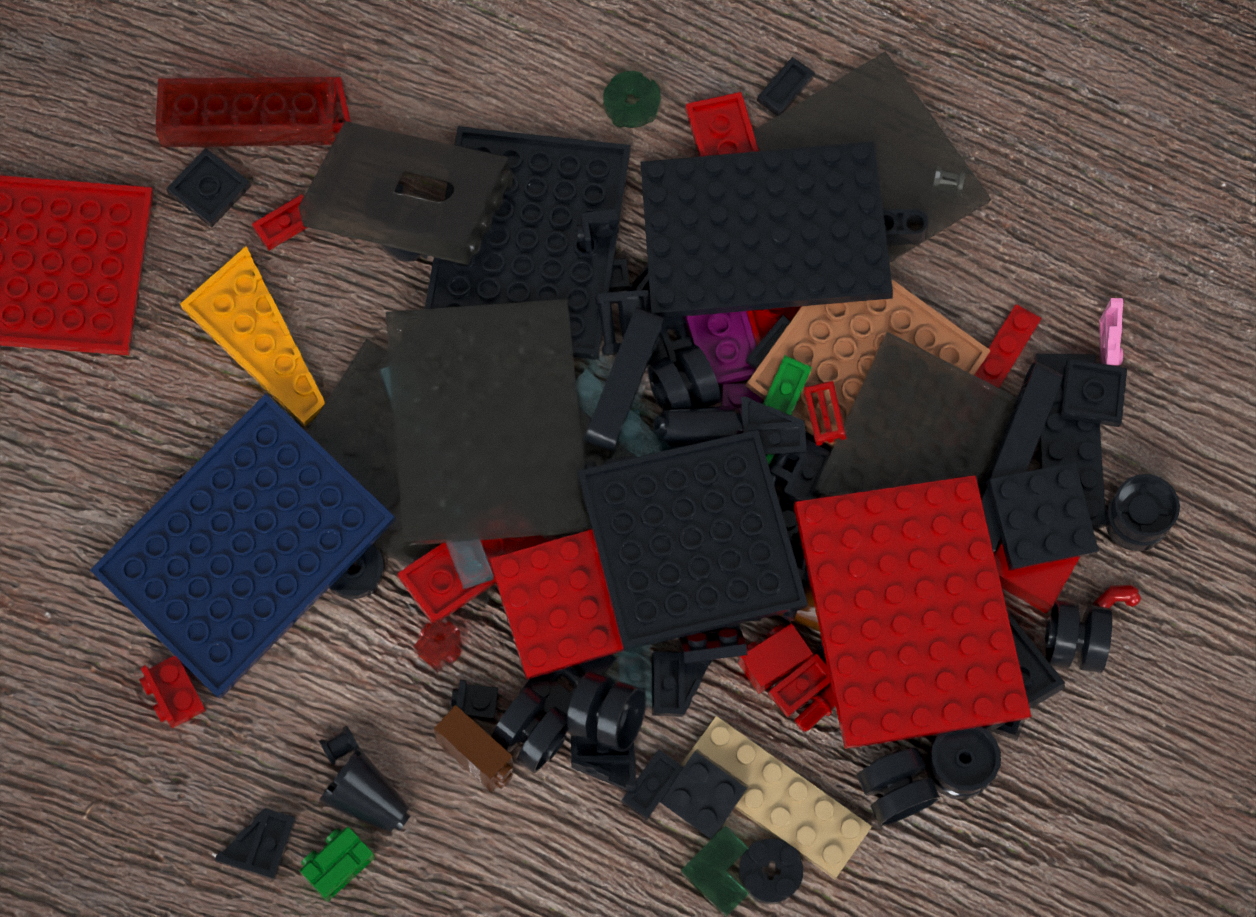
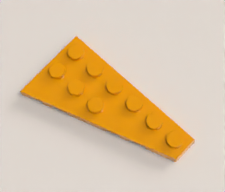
M245 246L181 302L180 306L305 427L326 408V403L298 347L295 345L247 246Z

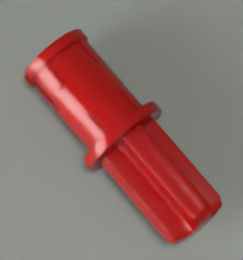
M831 685L819 696L815 695L812 698L813 703L795 718V724L803 732L809 731L825 715L830 716L832 714V710L835 708V701Z

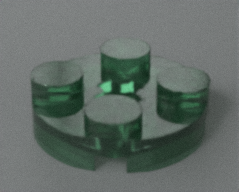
M638 71L619 73L605 87L603 107L605 113L615 126L619 128H637L653 122L657 117L661 102L660 90L656 82L643 77V73ZM630 94H633L634 98L640 99L636 104L625 102Z

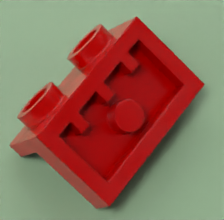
M175 655L149 669L146 665L140 667L144 677L139 680L147 696L152 693L154 694L158 703L153 708L161 723L167 720L171 728H174L206 711L181 661Z

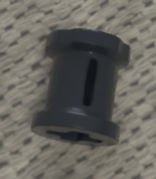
M347 725L343 727L342 732L327 740H319L332 766L336 764L337 759L352 751L355 752L359 748Z

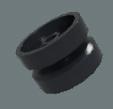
M983 727L940 733L932 743L926 756V773L928 778L932 779L939 793L951 799L967 800L978 796L995 779L1001 766V751L998 743L990 732ZM966 760L968 764H963L960 761Z

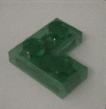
M725 825L680 871L724 917H728L749 895L727 872L748 850V847Z

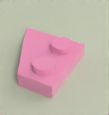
M1111 298L1099 319L1100 364L1122 365L1123 349L1120 348L1123 298Z

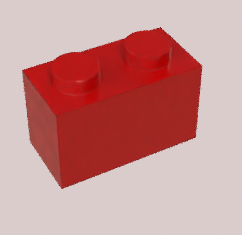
M792 623L785 628L782 625L777 626L766 635L768 639L760 644L756 641L746 646L747 655L740 656L738 665L758 694L790 675L813 655Z

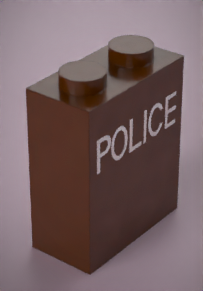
M455 705L434 727L436 742L489 791L493 792L497 787L500 789L504 788L512 779V755L458 706Z

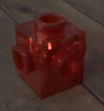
M437 619L433 624L427 623L417 636L419 640L413 646L414 653L439 673L447 663L452 665L462 654L463 650L461 647L463 643L460 637L462 633L449 621L444 624L441 620Z

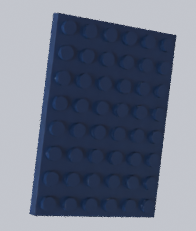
M265 394L90 571L217 698L221 699L388 529L396 518Z

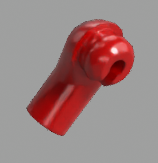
M1112 585L1093 604L1094 606L1110 608L1118 601H1125L1127 606L1133 607L1140 603L1141 596L1138 593L1139 590L1133 585Z

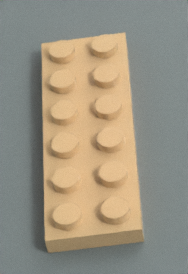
M717 716L681 763L684 767L694 751L698 749L747 784L749 787L735 809L777 839L794 847L799 855L834 880L872 827Z

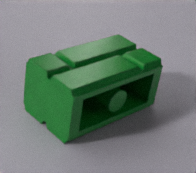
M348 826L343 830L340 828L334 830L326 838L325 842L327 845L320 852L317 853L316 850H313L301 862L303 865L299 870L301 875L327 903L375 859L372 851Z

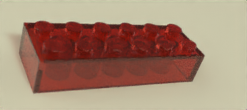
M334 77L158 79L155 132L161 147L336 145L338 93Z

